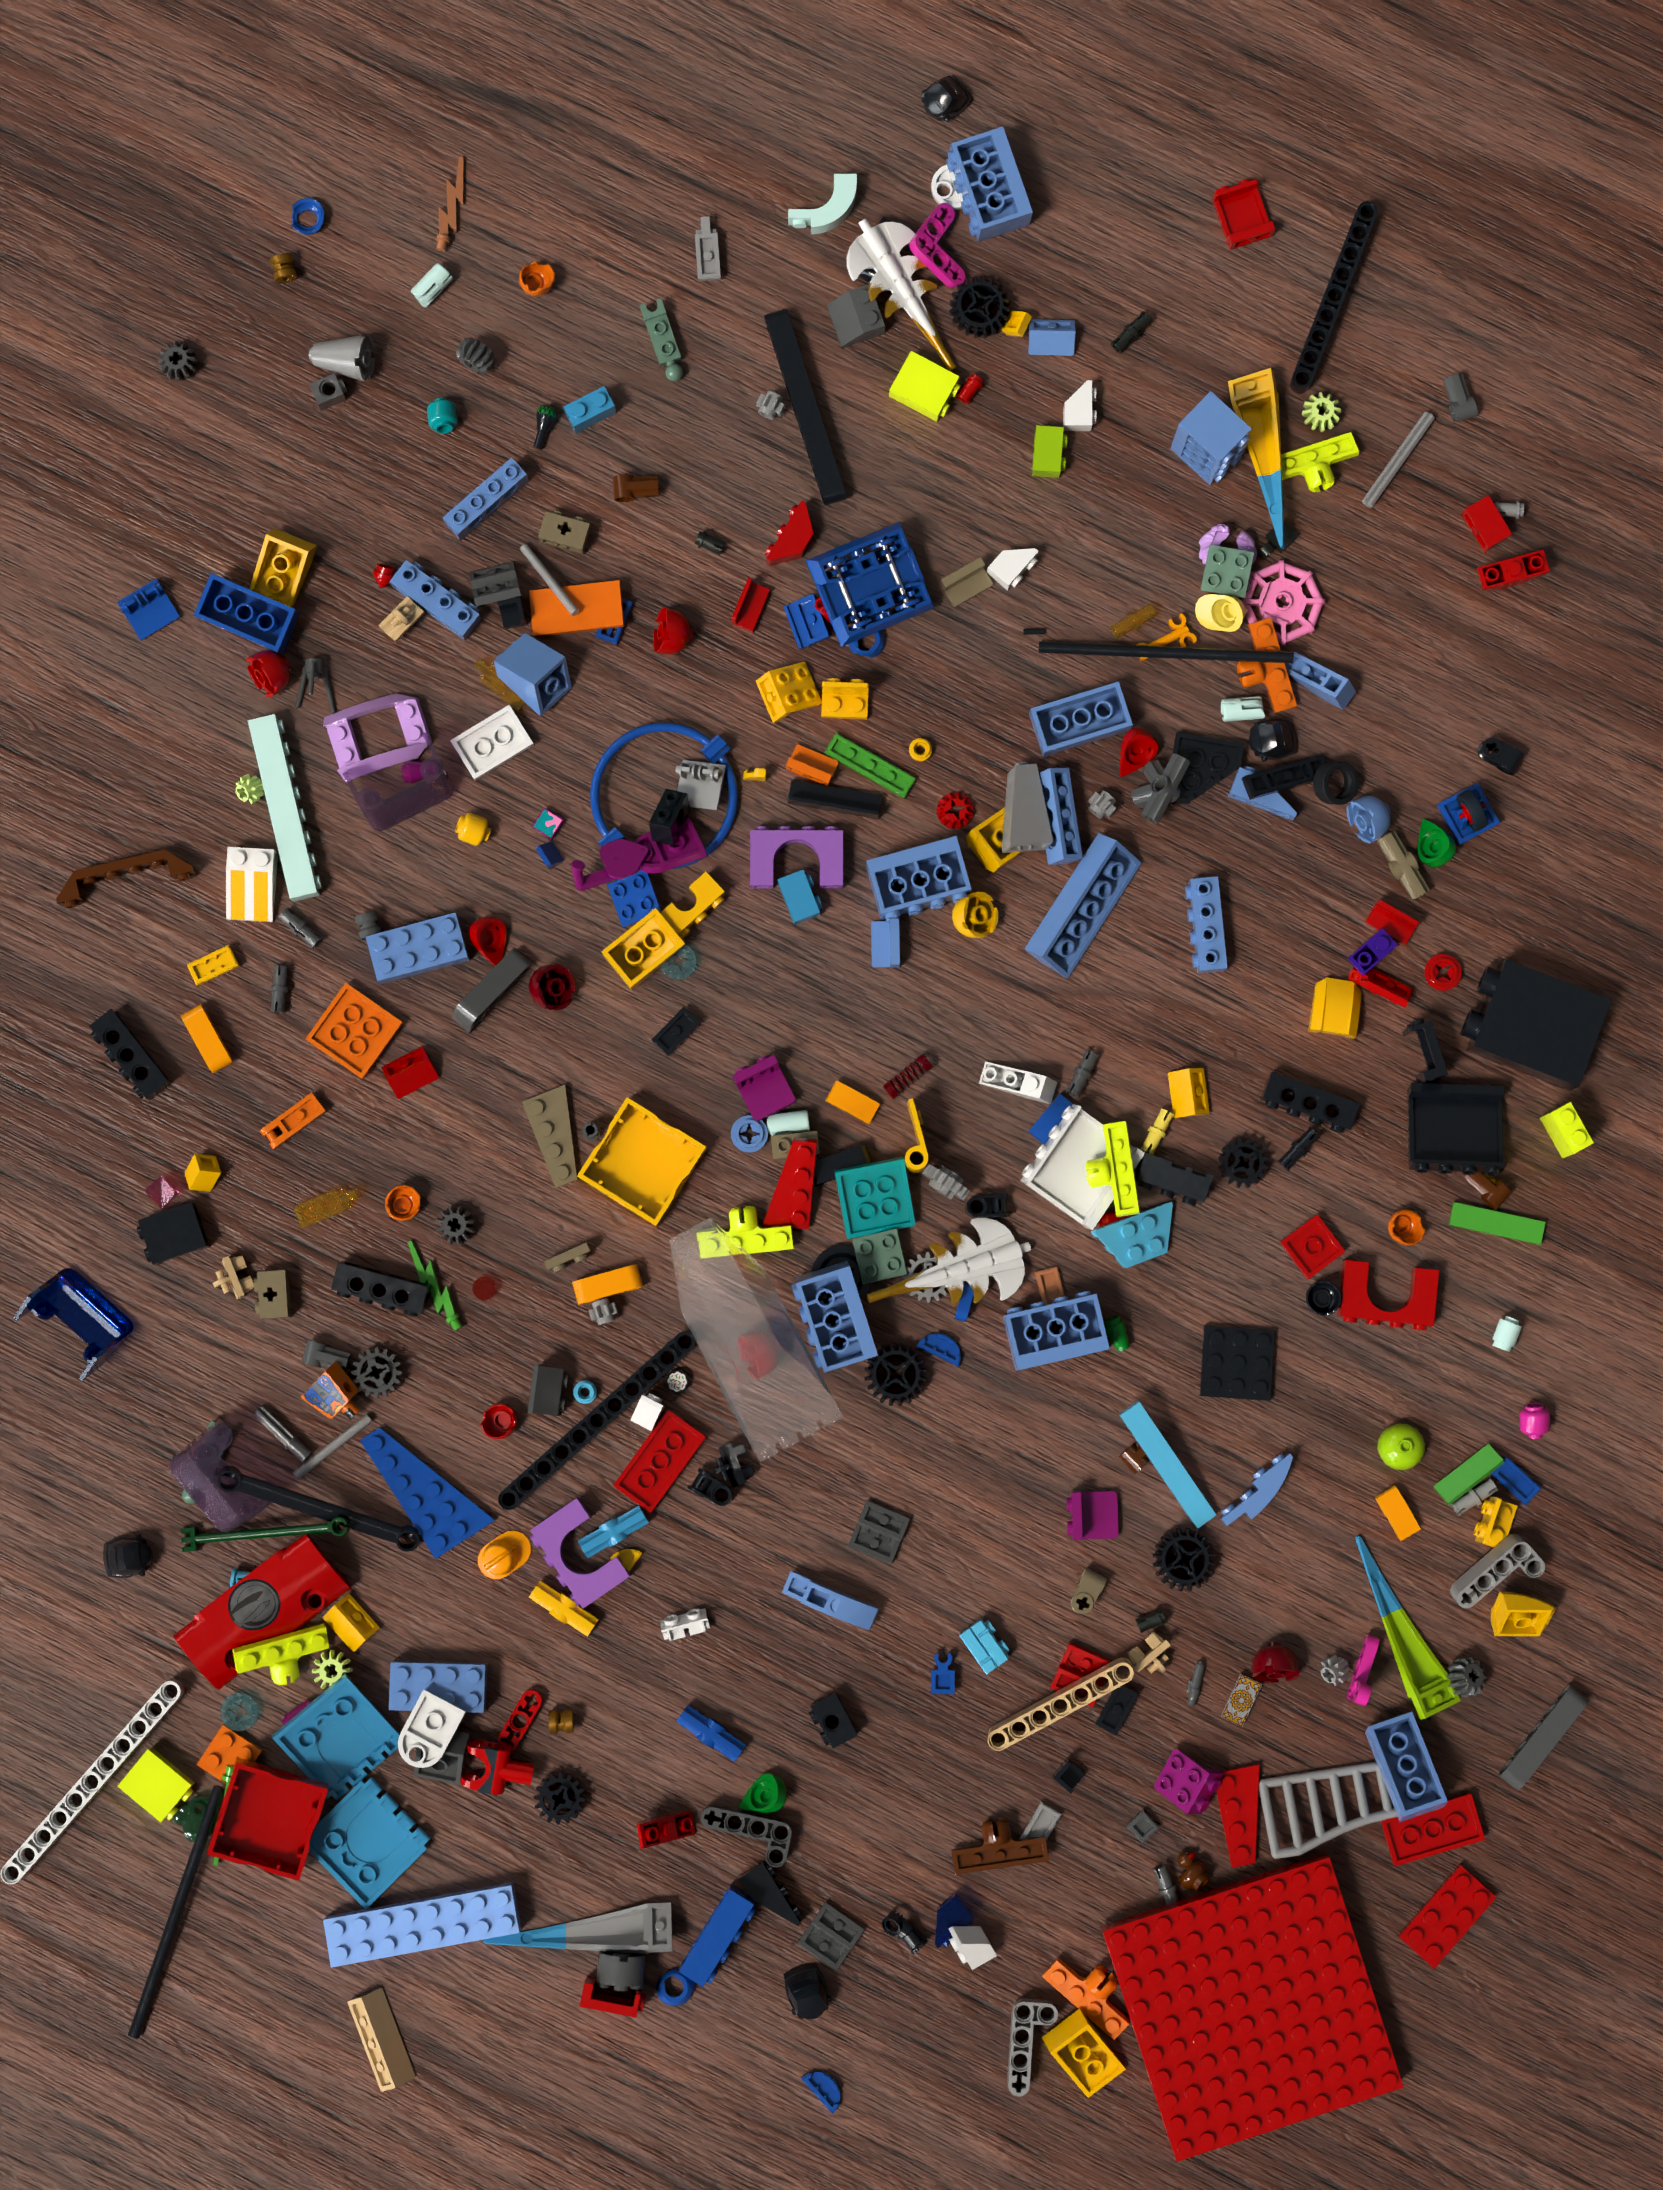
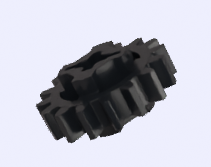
M1237 1138L1236 1145L1230 1141L1228 1142L1229 1149L1224 1147L1221 1149L1225 1155L1218 1157V1160L1223 1162V1164L1218 1166V1169H1224V1173L1221 1175L1222 1178L1229 1177L1227 1184L1230 1185L1236 1182V1188H1240L1241 1184L1244 1183L1245 1188H1249L1250 1182L1254 1185L1258 1184L1257 1177L1262 1179L1265 1177L1262 1170H1268L1269 1167L1263 1164L1269 1158L1262 1157L1265 1149H1257L1259 1142L1251 1145L1250 1138H1247L1244 1143H1242L1240 1138ZM1239 1148H1247L1253 1152L1250 1154L1243 1153ZM1232 1154L1233 1163L1232 1166L1228 1167V1158ZM1239 1157L1242 1160L1252 1158L1246 1164L1247 1169L1244 1166L1237 1169L1234 1168L1240 1162ZM1258 1159V1169L1255 1173L1253 1164ZM1236 1172L1242 1173L1247 1178H1238L1233 1174H1235Z
M560 1772L556 1778L551 1773L549 1781L545 1778L541 1780L544 1784L543 1787H536L540 1794L534 1795V1799L539 1800V1803L535 1805V1809L542 1808L543 1811L540 1816L548 1815L547 1822L549 1823L553 1818L556 1819L557 1825L560 1824L561 1819L569 1823V1816L576 1819L578 1817L576 1810L582 1811L584 1808L579 1803L586 1800V1797L580 1796V1793L585 1789L577 1787L580 1782L579 1779L574 1782L571 1781L572 1774L564 1778L563 1772ZM562 1782L559 1788H549L553 1783ZM570 1787L575 1793L576 1800L570 1797L568 1791ZM564 1788L563 1798L566 1802L562 1801L555 1808L557 1798L554 1795H558ZM544 1796L550 1801V1810L544 1802ZM564 1807L571 1809L567 1813L557 1814L559 1809Z

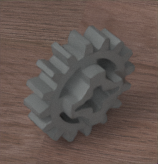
M379 1347L375 1348L374 1353L370 1349H366L367 1355L359 1354L358 1357L361 1361L353 1362L357 1370L351 1371V1374L357 1375V1378L352 1382L354 1384L359 1383L358 1391L361 1392L365 1389V1396L367 1397L372 1392L375 1398H379L381 1392L387 1397V1390L390 1389L395 1392L396 1389L393 1385L395 1383L401 1384L397 1376L402 1375L403 1372L398 1371L397 1367L402 1364L401 1362H394L395 1354L390 1357L388 1356V1349H385L383 1353H380ZM376 1357H382L389 1363L385 1365L380 1364ZM367 1362L368 1368L366 1372L362 1374V1368L364 1364ZM374 1367H376L377 1369H386L382 1373H380L379 1379L375 1376H369L372 1375L373 1372H375ZM392 1372V1378L387 1384L386 1378L388 1373ZM365 1382H375L378 1389L369 1387Z

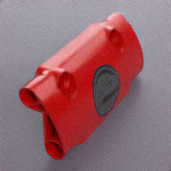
M304 1534L287 1548L284 1547L198 1612L193 1617V1620L174 1634L173 1637L197 1669L216 1689L220 1690L239 1675L235 1668L232 1649L300 1630L322 1613L328 1605L347 1592L351 1586L346 1578L334 1569L310 1535ZM315 1595H319L322 1599V1603L318 1608H314L311 1604V1600Z

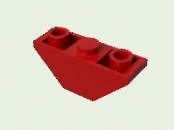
M801 500L798 506L795 504L788 515L791 518L787 525L782 524L777 533L779 538L775 545L771 543L767 548L765 555L767 556L766 563L772 566L801 559L814 539L806 502Z
M1544 549L1476 568L1483 590L1509 588L1526 583L1550 572Z
M692 1811L638 1821L637 1831L640 1849L695 1835Z

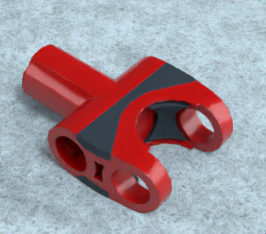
M472 1740L467 1743L466 1751L482 1760L485 1768L481 1771L462 1774L460 1782L464 1787L481 1793L500 1795L504 1793L506 1781L531 1785L535 1764L510 1760L512 1751L510 1745L491 1740Z

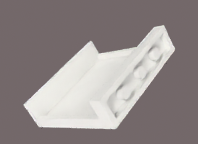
M1073 1104L1064 1110L1061 1116L1063 1118L1058 1126L1055 1125L1048 1135L1050 1137L1045 1145L1042 1144L1035 1153V1160L1032 1164H1028L1025 1167L1020 1181L1082 1226L1093 1230L1114 1200L1112 1187L1108 1185L1095 1188L1090 1187L1086 1177L1087 1171H1085V1164L1088 1160L1106 1156L1103 1124L1083 1111L1081 1106ZM1130 1145L1133 1168L1135 1169L1145 1153L1139 1148Z

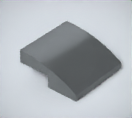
M513 561L469 572L476 607L521 596Z
M866 1501L847 1547L891 1565L910 1518Z
M825 1902L803 1933L797 1945L836 1972L864 1929Z

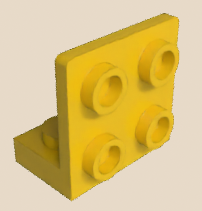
M806 662L770 670L756 680L773 723L781 721L792 712L815 707L822 703Z
M829 678L827 682H822L821 718L867 720L869 683H864V680L861 679L841 682V679Z
M1489 1496L1488 1500H1484L1481 1508L1483 1517L1481 1523L1477 1522L1473 1533L1476 1536L1475 1541L1493 1548L1508 1536L1518 1506L1502 1501L1498 1497Z

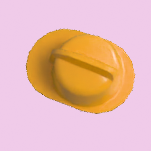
M507 1531L486 1544L478 1555V1566L481 1572L491 1579H501L521 1567L528 1560L531 1553V1545L528 1538L518 1531Z

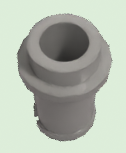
M1516 501V503H1495L1501 516L1519 519V517L1524 515V503Z

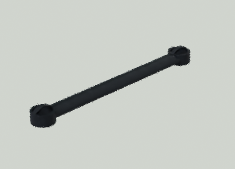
M225 1466L218 1472V1486L225 1492L239 1491L329 1522L336 1517H345L351 1524L345 1525L341 1522V1526L351 1527L353 1530L395 1543L402 1551H413L419 1545V1532L413 1526L406 1525L400 1527L241 1474L239 1469L234 1466ZM227 1476L234 1479L236 1483L226 1485L220 1478ZM401 1535L413 1539L414 1542L403 1544L400 1542L399 1537Z

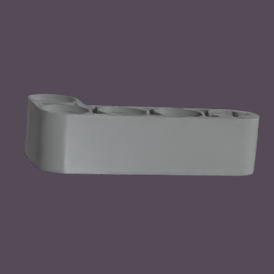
M1510 1534L1457 1579L1450 1588V1594L1459 1606L1471 1608L1518 1567L1529 1577L1537 1578L1544 1573L1545 1563L1520 1535ZM1521 1544L1520 1548L1514 1551V1548ZM1503 1560L1501 1565L1496 1566L1497 1562ZM1531 1561H1535L1532 1566L1528 1567ZM1485 1576L1481 1582H1478L1480 1577Z
M1021 1998L1013 2003L1007 2084L1014 2096H1023L1029 2091L1034 2024L1051 2025L1058 2018V2010L1055 2004L1049 2000ZM1021 2005L1028 2006L1030 2009L1028 2015L1019 2016L1016 2013L1018 2007ZM1044 2007H1050L1053 2009V2015L1049 2018H1043L1040 2015L1041 2010ZM1021 2029L1028 2032L1027 2038L1023 2041L1015 2038L1016 2032ZM1017 2054H1024L1027 2059L1024 2064L1017 2065L1013 2061L1014 2057ZM1017 2072H1021V2081L1024 2083L1020 2085L1019 2089H1016L1015 2084H1012L1017 2082Z

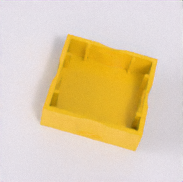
M627 1097L611 1121L603 1140L594 1148L577 1177L658 1227L707 1150V1147L679 1129L670 1126L655 1114Z

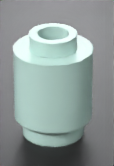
M1508 1316L1505 1317V1320L1499 1319L1492 1338L1494 1340L1492 1346L1510 1352L1511 1348L1515 1347L1522 1328L1518 1325L1519 1320Z

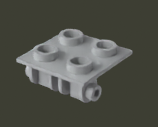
M683 760V763L677 765L675 769L676 774L680 776L677 791L688 794L690 807L718 811L726 765Z

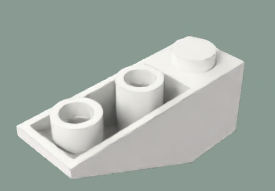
M985 1061L979 1084L1027 1099L1051 1104L1057 1082L1044 1075Z

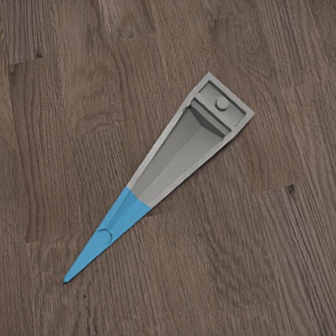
M671 1902L647 1903L565 1924L484 1939L483 1943L637 1954L672 1952Z

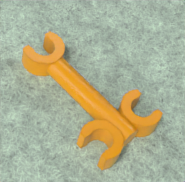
M1181 613L1179 614L1181 624H1174L1172 619L1168 621L1169 627L1174 631L1149 644L1139 643L1137 645L1165 646L1179 639V646L1186 647L1184 643L1185 638L1191 639L1193 644L1197 642V638L1193 633L1189 632L1188 627L1185 625L1186 617ZM1140 657L1141 662L1148 659V657Z

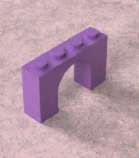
M758 826L755 827V830H750V889H774L775 857L783 847L793 843L805 844L817 854L820 862V889H843V830H838V827L834 826L824 827V830H815V827L811 826L801 827V830H792V827L788 826L778 827V830H769V827Z
M578 1497L532 1528L530 1531L533 1535L530 1538L537 1548L541 1546L546 1553L543 1556L546 1563L550 1567L554 1566L559 1574L556 1577L563 1587L568 1586L572 1594L569 1596L572 1601L576 1603V1606L581 1605L582 1608H585L630 1577L631 1574L621 1564V1559L618 1556L597 1571L591 1573L577 1572L565 1562L562 1547L566 1536L573 1529L592 1517Z

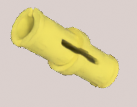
M1160 1109V1113L1153 1126H1150L1148 1129L1149 1134L1140 1148L1141 1151L1154 1155L1160 1140L1166 1136L1165 1131L1174 1114L1171 1112L1167 1113L1168 1111L1165 1109Z

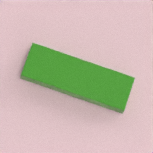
M1488 1443L1433 1487L1450 1506L1503 1465L1504 1460Z

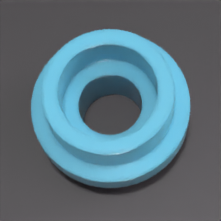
M584 1380L575 1385L573 1394L579 1403L588 1404L596 1398L597 1389L592 1382ZM583 1388H588L590 1391L587 1397L581 1395Z

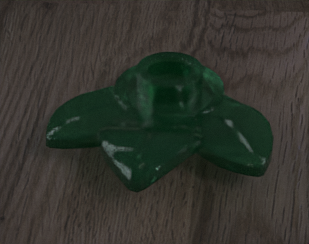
M204 1796L193 1797L187 1805L180 1806L178 1812L173 1817L175 1824L183 1825L184 1835L189 1842L195 1841L209 1801ZM195 1806H202L203 1811L198 1812L195 1809ZM217 1814L210 1832L211 1835L213 1834V1830L218 1818Z

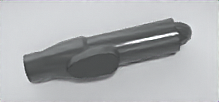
M1199 1660L1195 1664L1193 1678L1188 1683L1187 1693H1189V1700L1187 1705L1195 1706L1199 1696L1205 1667L1203 1660Z

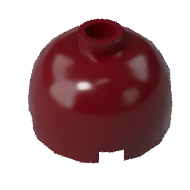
M559 964L541 966L530 978L529 994L534 1003L540 1008L552 1011L565 1009L572 1002L573 992H576L575 978L568 968H564Z
M1279 1642L1267 1643V1647L1261 1648L1253 1657L1252 1677H1255L1256 1681L1279 1683L1278 1679L1286 1677V1682L1297 1679L1299 1677L1297 1657L1292 1650L1281 1646Z

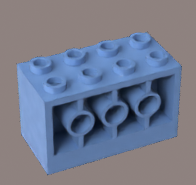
M1003 126L951 143L950 151L947 152L948 159H946L949 172H954L956 180L953 183L957 194H962L963 201L961 202V207L964 215L968 214L971 223H968L972 237L976 236L977 242L1029 226L1033 211Z
M1210 391L1178 424L1170 449L1209 485L1214 481L1219 483L1227 474L1226 471L1230 465L1234 467L1242 459V454L1248 445L1247 442L1250 440L1249 434L1252 428Z
M957 836L866 860V869L880 919H886L887 922H890L892 918L900 919V915L906 913L909 916L922 913L923 909L931 907V910L940 909L945 906L946 902L953 901L955 904L961 898L968 897L967 894L971 893L972 890ZM940 873H943V875H946L947 877L945 880H941L940 878H937ZM916 880L924 881L923 886L916 885ZM896 885L902 887L901 892H896L892 889Z
M848 1261L794 1278L795 1284L791 1285L796 1301L801 1300L802 1306L798 1308L803 1324L807 1322L809 1324V1328L805 1330L810 1346H816V1351H813L817 1368L822 1367L825 1373L878 1356ZM821 1292L830 1293L825 1300L818 1298L821 1296ZM829 1314L837 1315L833 1322L825 1320ZM840 1336V1338L844 1339L841 1340L840 1344L833 1342L835 1337Z
M1090 1291L1075 1294L1076 1299L1068 1300V1297L1064 1296L1052 1300L1053 1304L1046 1306L1043 1301L1029 1305L1030 1309L1022 1311V1307L1008 1309L1007 1315L1003 1316V1321L1015 1371L1110 1349L1097 1294L1091 1295ZM1075 1317L1083 1321V1324L1080 1325L1081 1329L1073 1326L1072 1322L1075 1320ZM1052 1322L1060 1325L1058 1334H1054L1053 1331L1049 1330ZM1029 1327L1037 1330L1038 1334L1035 1335V1340L1026 1335Z

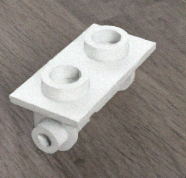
M705 1608L692 1609L678 1616L669 1615L660 1620L664 1640L669 1639V1641L686 1637L684 1632L686 1628L689 1629L690 1636L706 1632V1629L710 1628Z

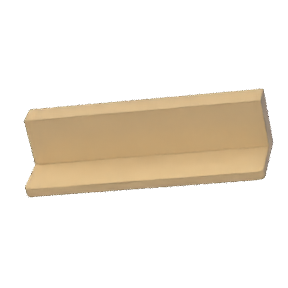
M378 1988L366 1995L347 2001L380 2091L397 2088L414 2079L415 2073L383 1989Z

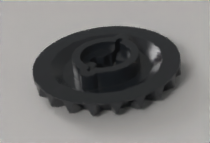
M837 1245L824 1250L815 1260L812 1272L848 1261L850 1268L854 1269L852 1275L859 1297L862 1299L868 1292L871 1283L862 1285L854 1247ZM821 1292L820 1297L825 1300L830 1293Z

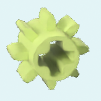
M249 774L240 777V781L236 782V795L243 802L249 800L253 804L264 795L262 780L256 775L250 777Z

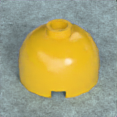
M971 892L967 894L968 897H963L954 904L952 910L953 924L957 931L966 937L985 938L996 929L998 909L997 907L994 908L991 902L994 900L987 893Z

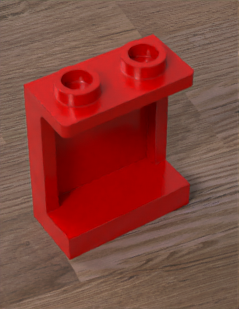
M1244 179L1238 185L1230 188L1229 186L1220 187L1213 195L1212 201L1229 250L1273 237L1275 232L1273 221L1269 222L1263 205L1257 179L1252 181L1251 179Z
M586 1977L580 2007L635 2018L638 2011H643L646 1994L642 1993V1990L636 1991L635 1999L594 1992L596 1977Z

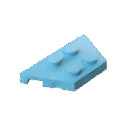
M1172 1201L1094 1229L1091 1233L1105 1245L1104 1248L1115 1256L1116 1261L1123 1268H1129L1168 1252L1173 1208Z

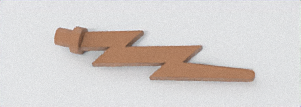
M462 156L458 159L456 186L454 187L448 179L446 180L447 214L439 207V234L436 237L438 242L436 249L441 252H445L446 245L450 243L448 225L455 232L457 231L456 199L463 205L464 158Z

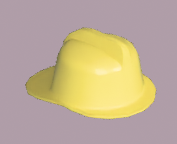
M1217 594L1204 595L1199 598L1195 607L1196 618L1201 625L1207 629L1227 632L1239 629L1245 614L1248 612V608H1245L1243 602L1238 597Z

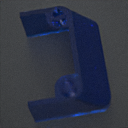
M71 1268L61 1270L29 1294L13 1317L15 1321H18L30 1311L43 1320L51 1319L56 1315L89 1346L84 1350L83 1357L88 1365L79 1377L81 1381L100 1368L129 1337L134 1328L132 1321L82 1275Z

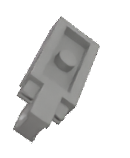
M709 216L700 217L701 230H696L695 234L698 282L721 280L718 233H716V229H710Z

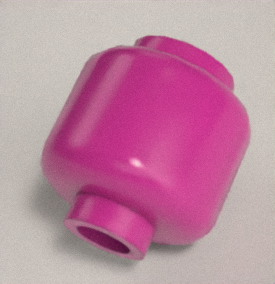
M1528 1403L1525 1405V1408L1520 1410V1431L1527 1434L1530 1439H1540L1543 1437V1434L1550 1431V1411L1544 1407V1404Z

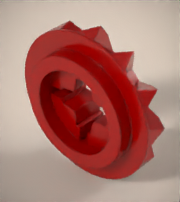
M959 792L948 793L940 799L937 805V817L947 828H963L973 817V804L967 796ZM952 802L956 807L962 808L959 811V819H957L954 813H947L952 808Z
M1435 955L1428 960L1424 967V978L1428 985L1437 991L1450 990L1460 981V964L1450 955ZM1449 966V968L1447 969L1448 971L1446 972V975L1448 977H1441L1436 979L1437 974L1439 973L1437 967L1443 969Z

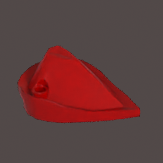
M1133 728L1124 736L1120 750V777L1136 771L1156 756L1158 752L1157 740L1147 730Z
M495 916L479 918L470 926V939L475 948L491 964L496 966L503 958L507 938L506 926L503 921Z

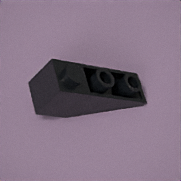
M762 1861L739 1876L740 1882L752 1900L797 1926L801 1925L800 1918L803 1916L796 1904L791 1906L787 1899L790 1895L783 1884L779 1886L774 1877L777 1874L772 1866L766 1865Z

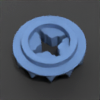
M747 1115L735 1121L731 1129V1139L740 1151L755 1152L766 1144L768 1130L762 1120L755 1121L752 1115ZM748 1124H750L752 1132L760 1133V1135L752 1137L751 1144H748L747 1137L739 1135V1133L747 1132Z

